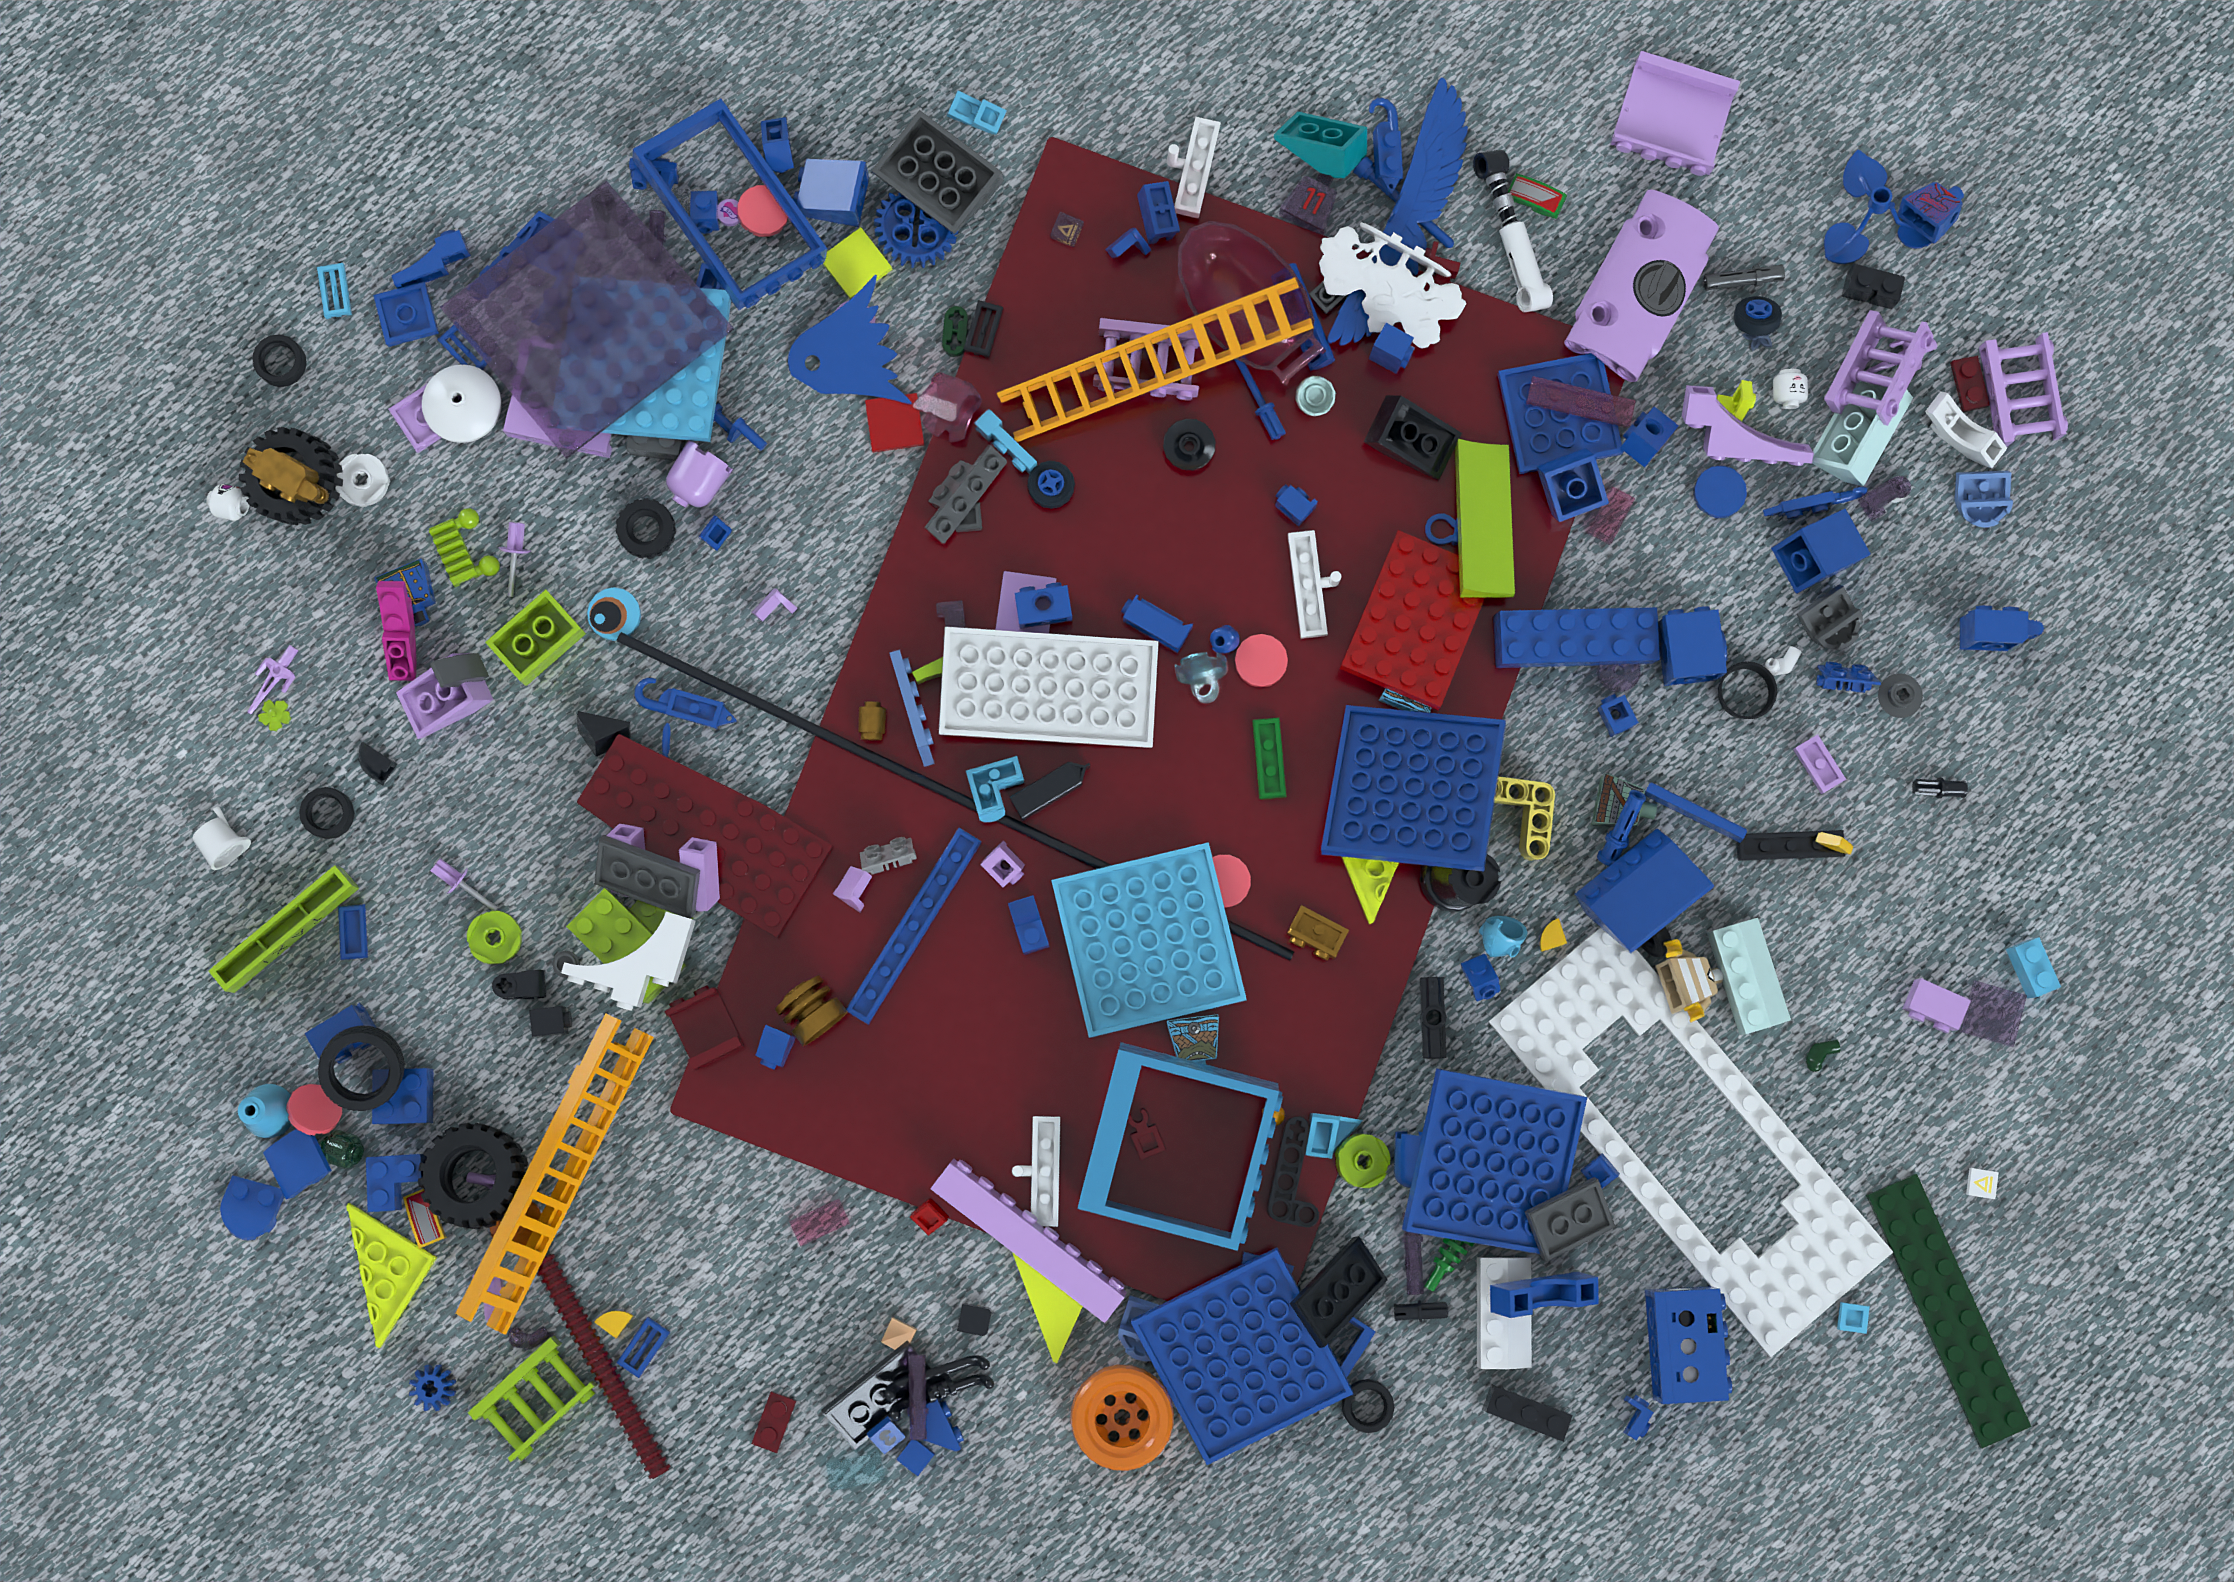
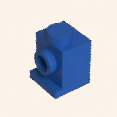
M1286 484L1275 495L1278 498L1275 507L1298 527L1312 513L1318 503L1315 499L1310 502L1308 500L1309 496L1301 488L1297 487L1295 489L1291 485L1288 487Z
M1616 694L1610 695L1602 699L1603 705L1597 708L1610 737L1626 731L1639 723L1625 694L1618 698ZM1612 710L1619 712V719L1612 718L1610 714Z

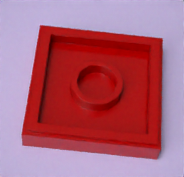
M917 393L905 394L912 404L887 398L865 400L872 453L925 446Z

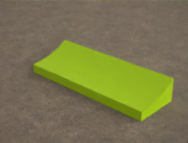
M1458 439L1455 447L1460 597H1514L1509 445L1484 444Z

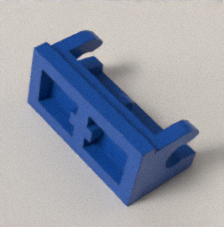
M1169 182L1143 185L1137 197L1148 243L1154 244L1163 237H1166L1167 241L1171 240L1176 233L1180 232Z

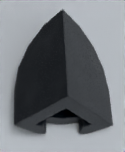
M362 741L360 744L358 761L362 770L370 778L383 786L397 766V763Z

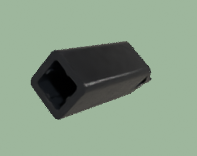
M1067 762L1013 794L1009 799L1021 819L1025 821L1080 788L1085 771L1090 768V764L1081 765Z

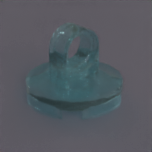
M1207 652L1192 654L1182 658L1180 666L1175 664L1177 680L1181 683L1191 684L1193 695L1202 703H1210L1216 699L1218 695L1217 680L1225 676L1229 670L1226 656L1220 653H1216V657H1208ZM1204 684H1210V693L1200 696V687Z

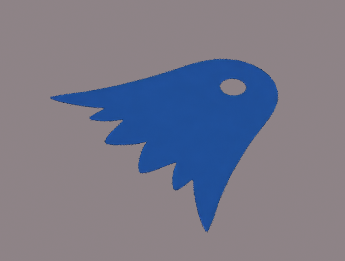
M874 275L847 303L821 322L806 330L795 340L788 356L789 371L791 376L821 394L867 395L912 404L905 394L888 382V380L897 378L898 375L889 369L882 368L884 364L893 360L897 353L888 347L877 345L886 335L889 324L870 323L879 308L878 305L867 308L875 288L877 275ZM810 355H815L820 360V366L815 371H810L805 366V360Z

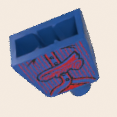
M1933 182L1904 196L1897 215L1935 244L1957 221L1963 205L1961 201L1964 197L1963 191L1958 186H1953L1947 190L1939 183Z

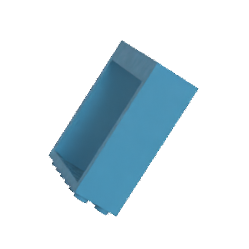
M1120 1042L1077 1209L1238 1251L1239 1243L1245 1244L1248 1233V1223L1245 1222L1246 1217H1252L1255 1206V1197L1252 1196L1253 1190L1259 1191L1262 1170H1259L1260 1164L1265 1165L1267 1161L1269 1144H1266L1267 1137L1272 1138L1274 1134L1276 1118H1273L1274 1111L1279 1112L1283 1096L1282 1092L1279 1091L1278 1083ZM1141 1065L1267 1098L1232 1233L1107 1200Z

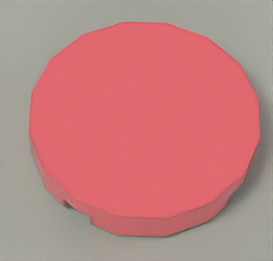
M765 185L751 187L741 195L737 205V215L741 226L746 231L748 230L758 237H770L778 234L788 221L787 215Z
M1265 634L1253 635L1244 640L1237 649L1235 656V667L1238 675L1244 682L1255 687H1268L1278 682L1286 672L1288 663L1287 653L1281 642Z
M1232 855L1212 857L1224 908L1239 904L1247 896L1251 886V876L1247 866L1239 858Z
M308 1084L300 1086L292 1092L286 1104L290 1123L297 1130L308 1135L329 1133L337 1126L342 1116V1107L333 1103L326 1096L321 1085Z

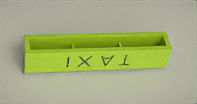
M334 865L208 970V972L225 992L235 993L359 889L358 885L342 867Z

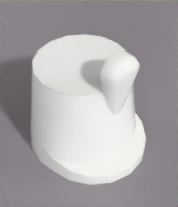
M217 806L213 810L219 818L212 819L202 825L192 837L194 843L213 870L228 866L245 852L251 844V840L248 837H239L230 828L221 808Z

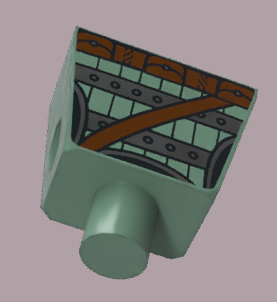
M1604 773L1600 778L1591 825L1615 827L1629 792L1637 790L1645 794V789ZM1644 802L1632 828L1638 826L1640 817L1654 820L1657 804Z

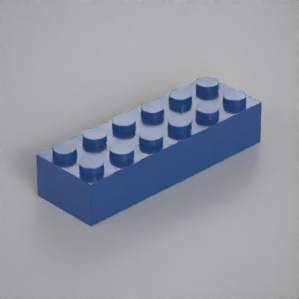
M1657 607L1499 611L1493 615L1496 668L1653 664L1660 660Z

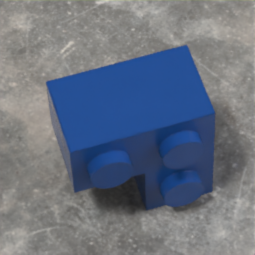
M423 1154L366 1157L368 1212L402 1210L401 1183L418 1182L419 1178H423V1172L418 1171L420 1163L425 1164L427 1157Z

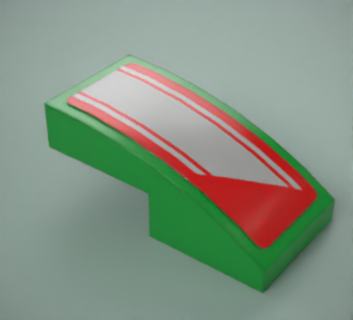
M1516 173L1508 190V193H1512L1511 196H1513L1512 198L1515 203L1531 207L1532 211L1557 219L1567 198V195L1562 191Z

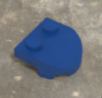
M232 1175L220 1206L222 1220L233 1236L242 1240H255L256 1237L266 1232H271L277 1222L276 1216L283 1202L284 1194L281 1188Z

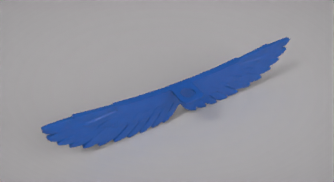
M1444 78L1439 79L1431 101L1427 106L1406 177L1383 230V233L1390 237L1393 232L1401 236V243L1412 250L1416 246L1426 250L1427 242L1424 233L1417 223L1429 222L1441 215L1442 211L1439 210L1444 208L1448 202L1445 198L1454 190L1452 185L1457 181L1458 172L1463 164V159L1459 160L1467 146V143L1463 142L1467 135L1468 127H1463L1466 112H1461L1462 100L1461 98L1456 100L1457 93L1453 85L1447 91V83ZM1386 244L1379 250L1381 261L1388 266L1397 265L1402 256V253ZM1376 255L1372 257L1374 264L1377 262ZM1408 258L1405 263L1406 268L1410 270L1412 275L1416 276L1418 274V262ZM1362 289L1348 294L1327 337L1328 343H1333L1340 338L1339 345H1346L1353 337V341L1356 343L1362 339L1365 333L1367 337L1373 333L1369 332L1367 322L1369 315L1364 312L1362 301L1366 297V293Z

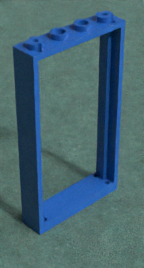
M721 98L633 149L634 163L722 288L729 294L731 301L738 310L756 305L762 296L767 293L768 295L776 293L784 283L789 280L790 282L798 280L804 271L809 268L816 269L825 262L827 247ZM718 122H721L811 249L743 291L651 163L652 160Z

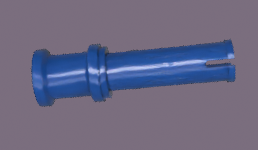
M1637 790L1629 792V796L1614 829L1606 834V843L1597 854L1598 860L1604 865L1610 866L1620 858L1623 849L1628 847V835L1646 800V796L1642 792Z

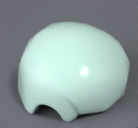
M1311 376L1304 379L1297 387L1295 399L1298 407L1305 414L1318 416L1330 410L1335 403L1336 392L1332 383L1324 377Z

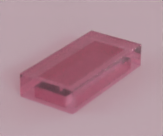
M1613 486L1607 493L1609 504L1600 507L1587 534L1608 545L1612 544L1635 500L1634 497Z
M840 1198L789 1221L800 1246L850 1224Z

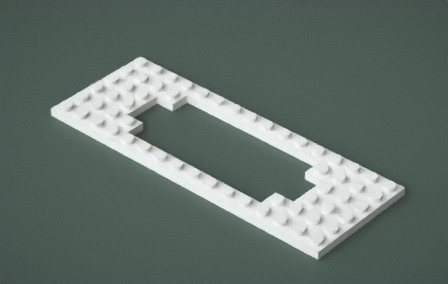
M1600 927L1489 1020L1488 1023L1543 1088L1585 1097L1587 1096L1579 1087L1596 1074L1599 1069L1582 1049L1622 1016L1638 1036H1641L1658 1020L1670 1031L1800 1185L1780 1202L1797 1224L1758 1258L1740 1237L1719 1254L1588 1098L1580 1132L1599 1155L1603 1153L1620 1173L1619 1179L1709 1286L1720 1288V1293H1724L1726 1306L1767 1355L1772 1357L1891 1255L1893 1251L1696 1020L1690 1023V1017L1684 1009L1675 1014L1671 1013L1659 975L1637 949L1629 953Z

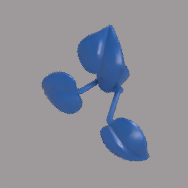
M1857 150L1847 162L1843 174V185L1847 193L1853 197L1858 198L1867 194L1870 197L1868 201L1869 209L1857 230L1849 223H1837L1829 228L1824 239L1825 258L1836 264H1849L1862 258L1868 250L1869 240L1860 233L1873 213L1883 214L1888 209H1890L1895 223L1900 225L1897 235L1905 246L1919 249L1930 245L1931 241L1905 221L1899 219L1895 210V203L1891 202L1892 192L1889 188L1885 187L1887 181L1886 170L1879 162L1868 157L1861 150Z

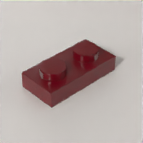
M1978 356L1952 360L1950 364L1962 412L1989 407L1990 404Z
M771 1391L751 1444L778 1453L797 1400Z

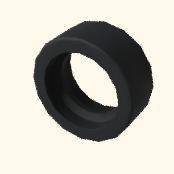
M281 334L270 335L262 339L255 347L252 356L253 367L257 374L268 384L276 387H286L298 382L303 376L307 365L306 355L302 348L293 339ZM278 346L289 348L295 356L293 367L289 372L281 376L269 373L264 362L266 354L272 348Z
M329 787L316 788L308 793L302 800L299 810L300 821L304 828L314 836L325 839L338 838L346 833L351 827L355 815L354 807L349 797L341 791ZM322 798H334L342 807V818L333 828H320L312 820V808Z
M1370 1379L1359 1380L1351 1385L1353 1394L1342 1399L1341 1403L1345 1419L1349 1425L1360 1432L1373 1433L1382 1430L1393 1418L1395 1409L1393 1397L1389 1390L1378 1381ZM1362 1390H1373L1383 1399V1413L1374 1422L1360 1421L1352 1411L1353 1399Z

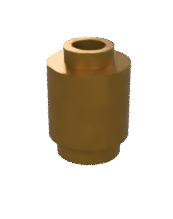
M865 702V707H859L858 732L861 733V739L882 740V734L885 733L886 708L881 707V702Z

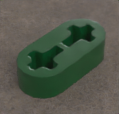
M959 306L949 308L944 316L942 346L944 352L951 357H958L963 354L967 339L968 314L965 309ZM955 313H959L960 318H964L963 321L958 322V329H953V320L949 319L954 317ZM953 334H957V342L961 344V346L956 347V350H951L950 345H947V343L952 342Z

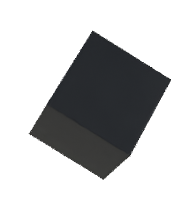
M963 1303L957 1331L979 1336L987 1335L992 1314L991 1308Z

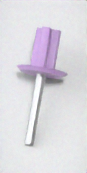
M509 522L507 547H498L501 551L511 553L508 584L509 597L514 596L517 553L527 554L531 552V550L523 549L525 524L519 522Z
M440 858L430 870L451 886L447 894L451 893L458 885L492 911H496L498 908L462 881L468 872V867L461 874Z

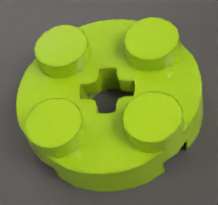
M490 911L477 916L471 922L467 931V942L469 943L472 955L479 961L491 965L504 964L518 953L522 944V929L509 914L501 911ZM498 930L501 941L491 945V939L488 938V934L495 933Z
M1354 1134L1345 1139L1335 1151L1337 1171L1341 1178L1351 1186L1371 1188L1381 1183L1387 1175L1386 1171L1391 1160L1389 1150L1382 1140L1373 1135ZM1361 1154L1369 1157L1365 1168L1357 1164Z

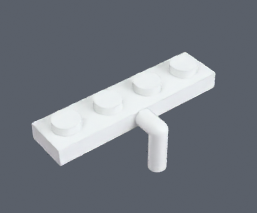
M1195 117L1186 159L1178 158L1179 147L1172 144L1169 146L1167 165L1183 169L1174 206L1177 214L1199 218L1221 122Z
M1314 530L1288 533L1300 638L1327 636L1322 588L1336 587L1340 582L1341 574L1338 571H1334L1330 577L1320 578Z
M1033 1116L1032 1166L1017 1165L1012 1169V1173L1016 1177H1032L1031 1213L1037 1217L1038 1220L1036 1222L1041 1226L1058 1227L1060 1117Z

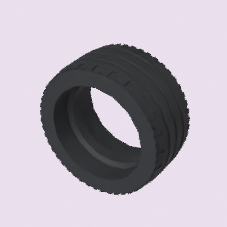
M365 1025L347 1028L336 1034L328 1042L320 1056L318 1077L321 1088L333 1103L344 1109L367 1111L377 1108L392 1098L400 1086L405 1069L403 1053L396 1040L380 1028ZM357 1042L368 1043L380 1049L386 1056L389 1065L388 1078L383 1086L376 1091L366 1094L352 1092L343 1087L336 1078L334 1072L335 1058L340 1050L349 1044Z

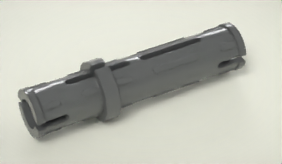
M1783 264L1769 267L1756 265L1746 270L1704 274L1705 291L1745 285L1757 287L1763 283L1784 281L1785 270Z

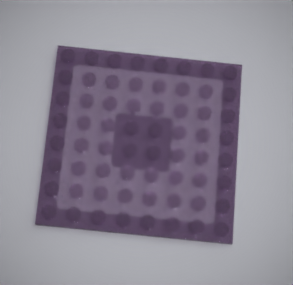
M607 181L440 306L441 310L566 459L734 330L733 326Z

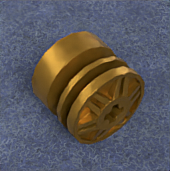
M820 975L797 985L785 995L783 1001L775 1008L778 1015L791 1010L783 1019L785 1024L798 1019L800 1023L793 1029L792 1033L802 1046L811 1043L848 1012L837 997L827 1002L823 1000L830 991L828 985L816 991L824 982Z

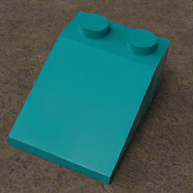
M1297 111L1274 134V140L1322 174L1331 175V177L1337 179L1345 178L1367 156V127Z

